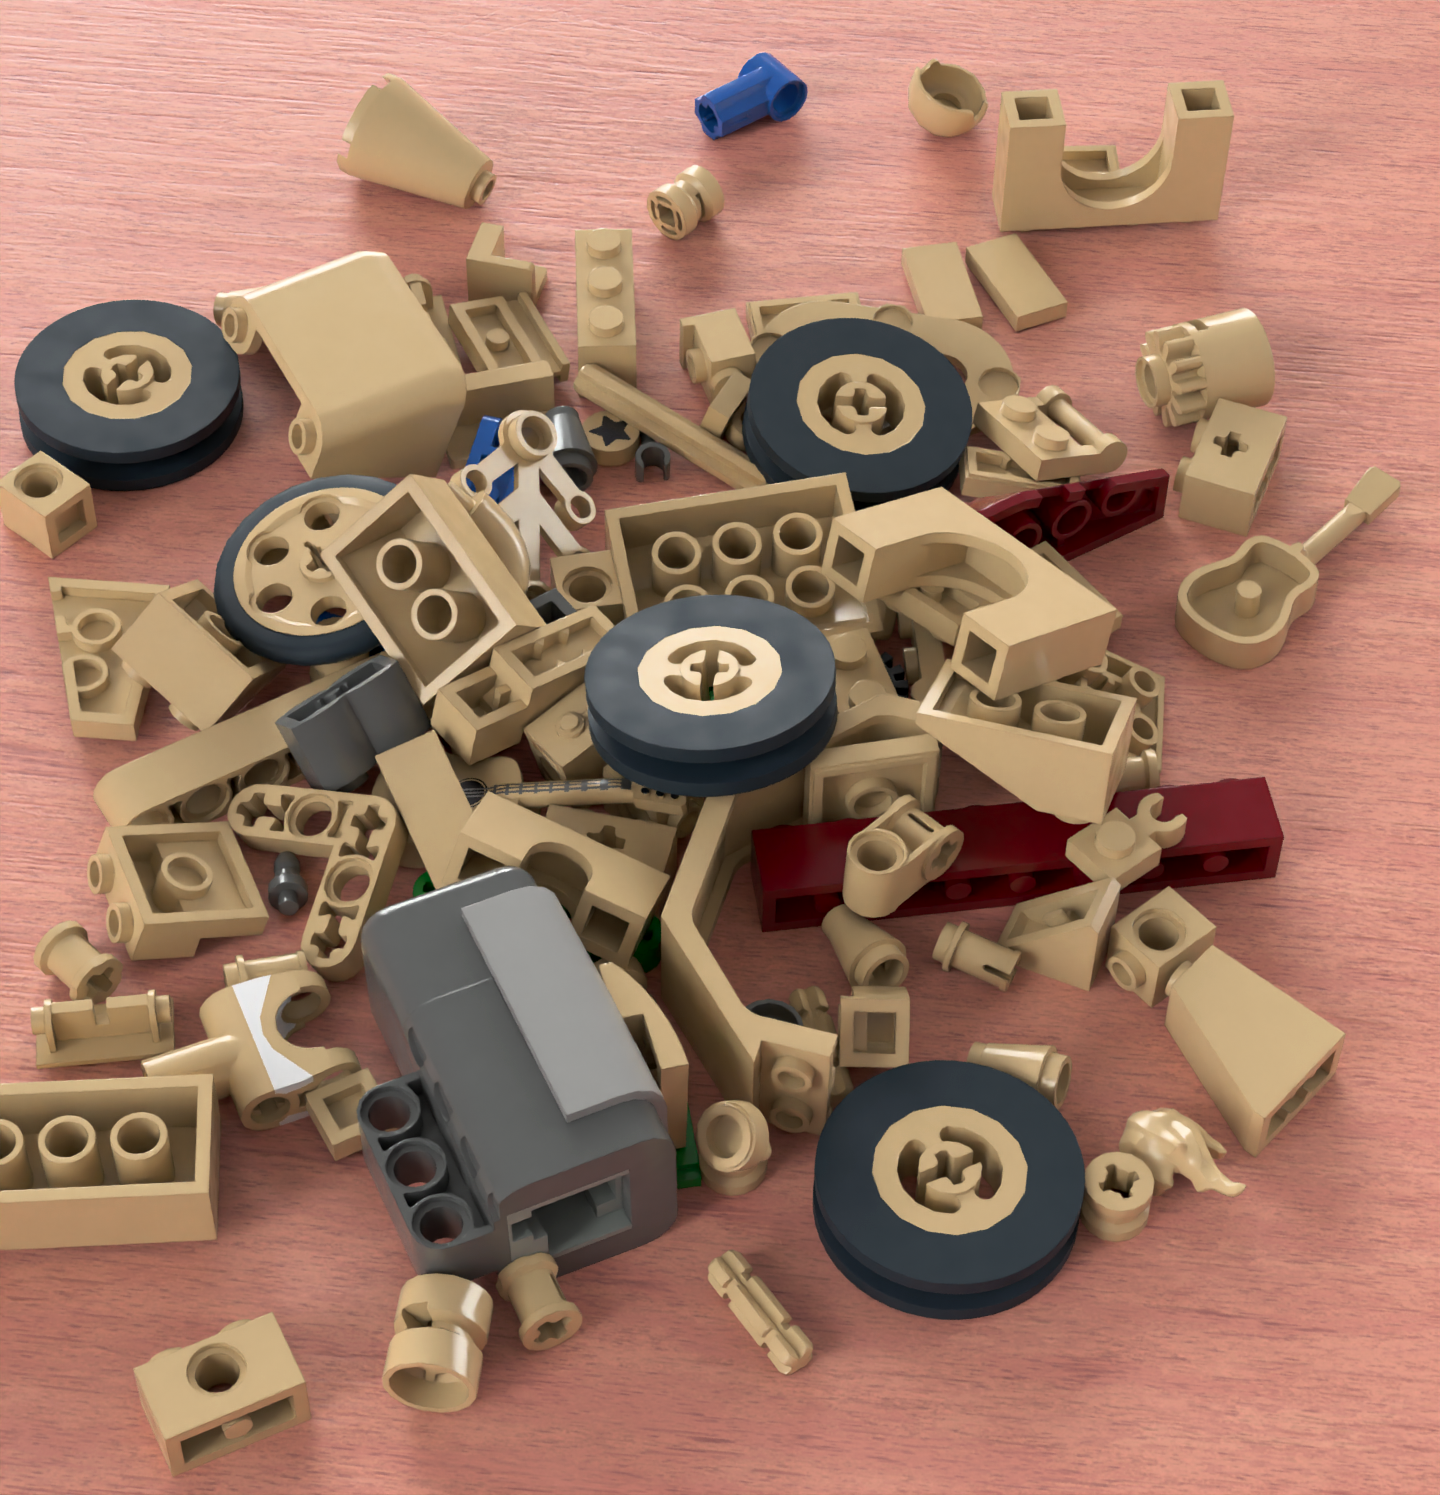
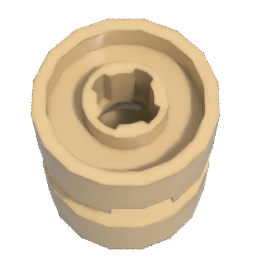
M423 1274L406 1281L401 1288L394 1320L395 1336L389 1343L382 1375L383 1388L391 1397L404 1405L422 1411L439 1413L459 1411L469 1407L477 1397L483 1366L481 1350L487 1344L494 1310L493 1299L488 1292L473 1281L448 1274Z

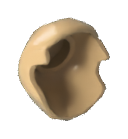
M931 59L922 69L916 67L908 87V108L918 124L931 134L949 138L967 133L982 121L988 108L984 88L976 76L956 64L940 63L937 59Z

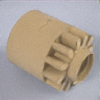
M1240 308L1145 332L1147 343L1140 344L1143 356L1137 359L1135 367L1137 387L1145 405L1153 408L1154 415L1162 414V421L1165 427H1176L1198 422L1200 418L1210 419L1219 398L1254 408L1264 406L1271 400L1275 386L1272 350L1261 322L1249 309Z

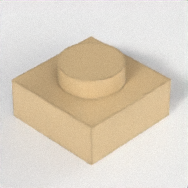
M368 1067L304 1094L306 1110L335 1161L362 1150L356 1110L359 1100L363 1095L378 1085ZM398 1128L386 1129L385 1131H395Z

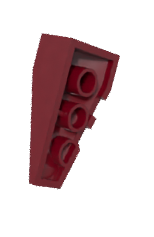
M1164 469L1150 470L983 497L967 505L1028 548L1047 541L1068 562L1164 517L1170 475Z

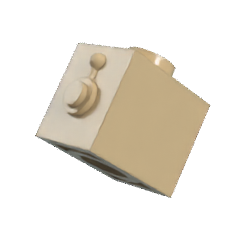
M582 683L523 728L540 773L546 781L603 778V767L608 765L598 754L590 736L585 683ZM580 805V806H572V807H573V808H586V809H588V808L591 807L592 805Z

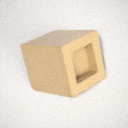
M481 223L466 257L468 301L503 296L506 301L518 299V293L527 292L536 307L547 281V269L528 261L505 258L504 226Z

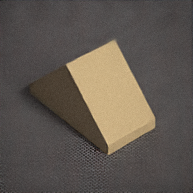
M1114 877L1017 903L997 943L1023 953L1020 964L1016 966L1090 991L1108 951L1111 927L1115 924L1121 885Z

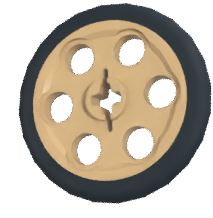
M346 474L321 477L286 489L266 500L249 514L227 540L216 568L213 593L217 613L223 618L225 628L231 637L237 641L240 640L243 646L254 654L278 663L300 666L338 663L366 654L380 646L381 643L332 572L319 568L312 553L320 559L324 566H327L319 554L397 484L377 477ZM331 513L339 515L336 523L327 529H310L312 522L319 516ZM276 548H286L289 550L287 556L277 564H260L261 558L270 550ZM287 595L292 597L290 603L278 612L266 613L262 611L265 603L275 596ZM338 607L346 609L345 615L337 623L327 626L316 624V620L324 611Z

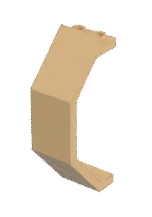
M881 693L837 715L834 733L825 749L928 734L915 724L916 713L922 701ZM937 740V742H938V745H939V748H940V757H939V767H938V778H937L936 796H937L938 788H939V777H940L941 756H942V746H943V744H942L941 742H939L938 740ZM803 768L796 774L762 789L736 795L706 797L661 914V998L725 1101L742 1100L750 1102L761 1111L768 1123H772L782 1130L792 1133L808 1132L821 1135L827 1119L833 1112V1107L830 1106V1098L835 1081V1067L832 1066L833 1053L837 1044V1034L763 1017L751 1012L741 1003L708 948L733 877L739 868L751 862L752 830L772 828L778 825H802L805 768Z

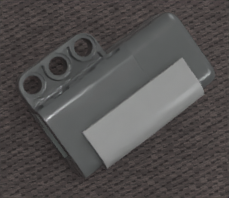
M503 866L393 904L373 914L363 926L361 934V947L370 1008L402 1077L368 1090L359 1100L356 1111L365 1163L415 1272L418 1275L432 1273L455 1275L471 1281L492 1272H496L499 1275L514 1260L542 1252L550 1254L555 1259L558 1265L556 1278L643 1246L668 1231L677 1218L678 1200L676 1148L668 1134L666 1102L609 990L555 893L545 887H538L533 877L522 868ZM399 1128L395 1131H385L386 1129ZM418 1182L426 1183L425 1185L418 1187L409 1186L410 1184ZM442 1238L454 1239L451 1242L443 1244L432 1243L437 1239Z

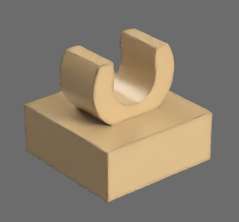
M735 370L708 407L700 427L721 440L726 436V439L733 447L746 452L742 434V421L751 379Z

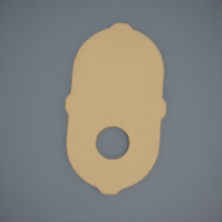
M838 301L801 303L778 314L766 325L761 333L753 336L750 341L756 353V366L763 353L778 338L791 330L811 322L834 318H860L879 321L904 329L931 344L951 364H954L963 372L966 377L965 386L972 406L970 435L981 431L973 424L979 402L999 401L1010 395L1019 396L1021 378L1013 371L1005 350L988 333L963 321L911 313L905 306L887 303L877 308ZM833 406L821 411V415L827 422H830ZM886 419L883 423L881 436L893 431L892 426Z

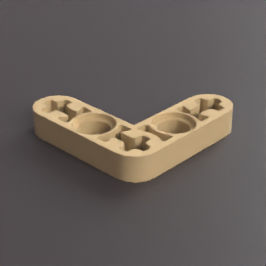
M254 784L242 789L229 805L227 818L231 828L249 847L261 851L279 853L289 851L296 855L329 858L302 936L301 950H304L306 961L323 979L339 982L354 977L364 966L361 947L363 926L373 914L385 908L407 843L408 829L402 815L386 798L374 795L271 784ZM267 808H269V810L276 816V818L264 817ZM319 811H330L332 813L331 821L325 830L314 836L304 835V825L313 814ZM253 817H259L253 826L251 824ZM278 819L284 820V826ZM381 820L386 824L383 830L377 829ZM367 830H373L368 840L364 834ZM370 853L375 858V860H371L368 858ZM358 875L369 876V887L360 898L346 902L341 900V891L351 878ZM336 916L342 918L341 923L335 919ZM342 937L346 942L344 948L333 949L328 958L324 954L326 948L337 947Z

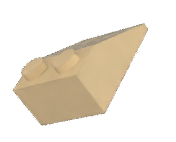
M947 659L916 713L915 724L1036 811L1054 814L1061 821L1071 824L1091 822L1101 825L1126 768L1137 698L1051 681L993 701L950 669L951 659Z

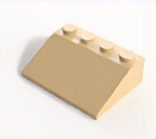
M846 472L604 510L605 549L611 551L623 601L624 619L643 609L674 599L701 595H738L770 601L791 609L813 623L825 637L863 628L869 629L872 638L884 636V627L877 599L862 603L821 573L833 518L855 512Z

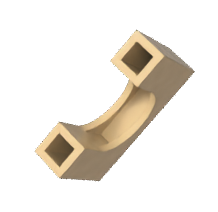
M1224 80L1168 83L1162 129L1156 144L1136 163L1120 170L1105 173L1081 171L1069 166L1062 160L1066 122L1057 89L1002 92L992 198L1000 232L1218 220L1234 120Z
M943 487L835 517L832 520L821 573L860 602H869L915 587L940 586L969 592L992 603L963 613L950 669L993 701L1102 664L1117 609Z

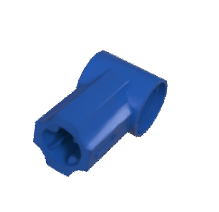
M762 52L756 54L745 63L737 79L695 98V114L702 125L703 132L711 139L716 140L766 115L780 122L790 119L797 114L805 103L808 93L807 85L773 55Z

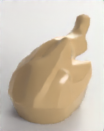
M1159 1108L1153 1111L1141 1110L1133 1113L1127 1119L1126 1127L1119 1142V1150L1141 1159L1149 1167L1155 1181L1152 1196H1161L1168 1189L1173 1188V1173H1180L1190 1179L1197 1192L1215 1190L1220 1194L1233 1198L1242 1194L1245 1190V1184L1232 1182L1215 1165L1213 1159H1222L1227 1153L1221 1143L1214 1140L1199 1124L1180 1114L1174 1108Z

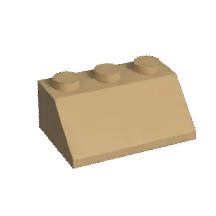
M410 473L319 554L390 658L398 660L415 694L423 705L429 706L435 703L438 688L488 667L494 647L546 625L445 480Z

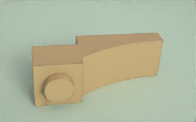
M593 604L494 647L488 667L437 689L430 724L469 766L520 743L522 733L524 732L523 728L582 683H585V667L593 648L615 625Z

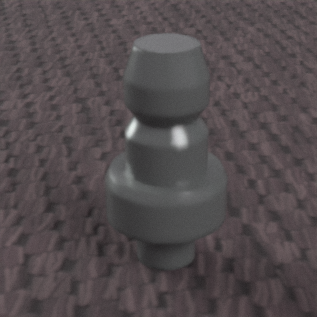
M285 851L281 852L274 862L275 875L268 885V900L283 915H293L306 904L308 900V886L306 881L300 876V862L296 855Z

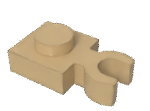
M1159 793L1150 794L1140 801L1137 815L1129 819L1118 808H1115L1105 815L1101 825L1092 823L1067 839L1065 856L1093 882L1114 877L1121 885L1120 890H1122L1159 865L1162 848L1172 847L1182 840L1185 834L1187 817L1180 814L1168 822L1155 820L1161 814L1164 797Z

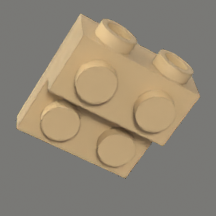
M229 821L105 827L97 853L91 855L88 861L87 879L90 890L93 894H105L109 903L106 914V928L109 939L112 943H124L131 961L194 957L200 939L262 935L269 919L268 912Z

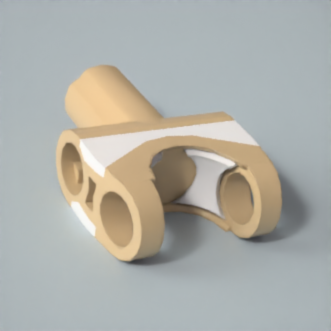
M294 970L258 977L215 992L204 1001L199 1012V1017L208 1039L140 1061L143 1077L213 1074L217 1100L231 1096L241 1122L251 1130L271 1129L310 1116L306 1110L304 1094L362 1070L355 1052L348 1048L335 1047L325 1049L324 1046L305 1048L295 1046L287 1041L293 1033L306 1027V1022L315 1019L323 1013L330 1004L331 995L323 977L314 971ZM312 992L309 996L305 997L304 999L291 1001V998L293 996H296L300 993ZM343 1070V1072H341L336 1077L324 1080L327 1076L331 1075L332 1073Z

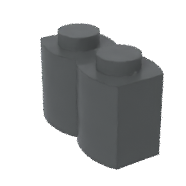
M383 655L376 656L352 669L334 682L328 689L304 700L275 722L310 787L318 790L346 793L357 789L366 782L369 777L367 771L377 763L376 755L421 736L432 727L398 660Z

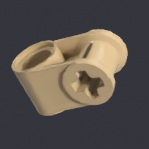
M910 794L900 797L883 815L864 830L855 834L849 841L842 891L845 904L853 912L861 916L877 918L889 915L926 883L941 876L951 866L961 850L964 834L953 825L943 827L922 812L921 803Z

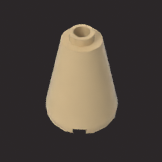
M391 73L383 75L382 77L388 84L383 89L372 85L366 91L345 128L342 140L351 145L347 158L338 153L337 163L339 169L356 178L464 209L470 208L475 202L480 205L483 204L490 196L497 176L491 173L493 161L406 81Z

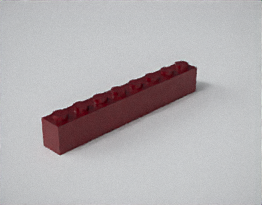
M1265 777L1247 779L1227 778L1218 782L1180 786L1162 785L1151 789L1115 792L1107 813L1118 808L1130 819L1137 815L1138 805L1143 798L1150 794L1159 793L1164 799L1161 814L1155 820L1168 822L1180 814L1187 817L1185 834L1182 840L1172 847L1162 848L1159 865L1120 890V894L1163 890L1168 886L1171 888H1182L1276 877L1284 835ZM1025 802L987 806L970 805L965 808L924 812L943 827L953 825L964 834V841L959 854L941 876L926 883L899 905L894 912L884 917L865 918L869 921L1014 906L1017 903L1092 883L1093 881L1065 856L1067 839L1092 823H1067L1058 819L1054 814L1036 811ZM879 817L862 819L844 818L834 822L795 826L778 825L772 828L752 830L750 872L762 932L822 926L823 919L829 911L845 904L842 891L848 843L855 834L864 830Z

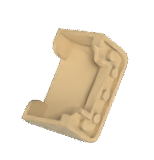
M357 251L242 294L232 301L222 317L221 331L224 339L237 354L253 355L259 350L262 341H264L301 402L297 417L291 422L289 427V444L293 453L297 454L310 479L346 474L395 478L407 477L411 473L426 477H436L464 408L467 392L465 373L387 254L384 252Z

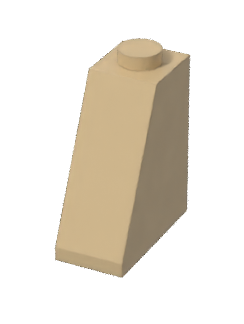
M1211 945L1194 963L1188 960L1183 962L1170 977L1165 988V994L1170 997L1164 1025L1243 1149L1256 1158L1336 1073L1346 1033L1214 945Z

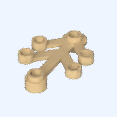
M518 410L505 417L501 422L498 430L500 446L477 465L470 464L459 470L451 477L450 481L455 483L471 498L483 490L489 495L492 491V482L514 466V491L499 502L498 505L513 520L525 541L531 565L529 585L525 595L530 601L552 590L544 582L540 581V534L557 557L589 553L588 549L577 543L569 531H577L592 522L596 515V506L593 499L586 492L578 489L553 456L558 438L552 421L539 411ZM539 477L558 499L554 511L539 492ZM466 478L473 482L476 492L468 487ZM570 504H573L578 509L580 518L573 513Z

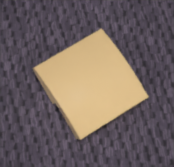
M613 962L599 964L598 972L667 1105L668 1134L676 1149L686 1147L689 1063L681 1042L660 1007L640 984Z

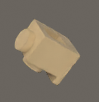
M735 308L680 319V364L683 369L688 368L691 381L694 384L701 383L710 404L735 370L751 379L755 369L756 353Z
M852 986L851 996H840V1004L838 1005L839 1067L896 1068L909 1064L910 997L906 987Z

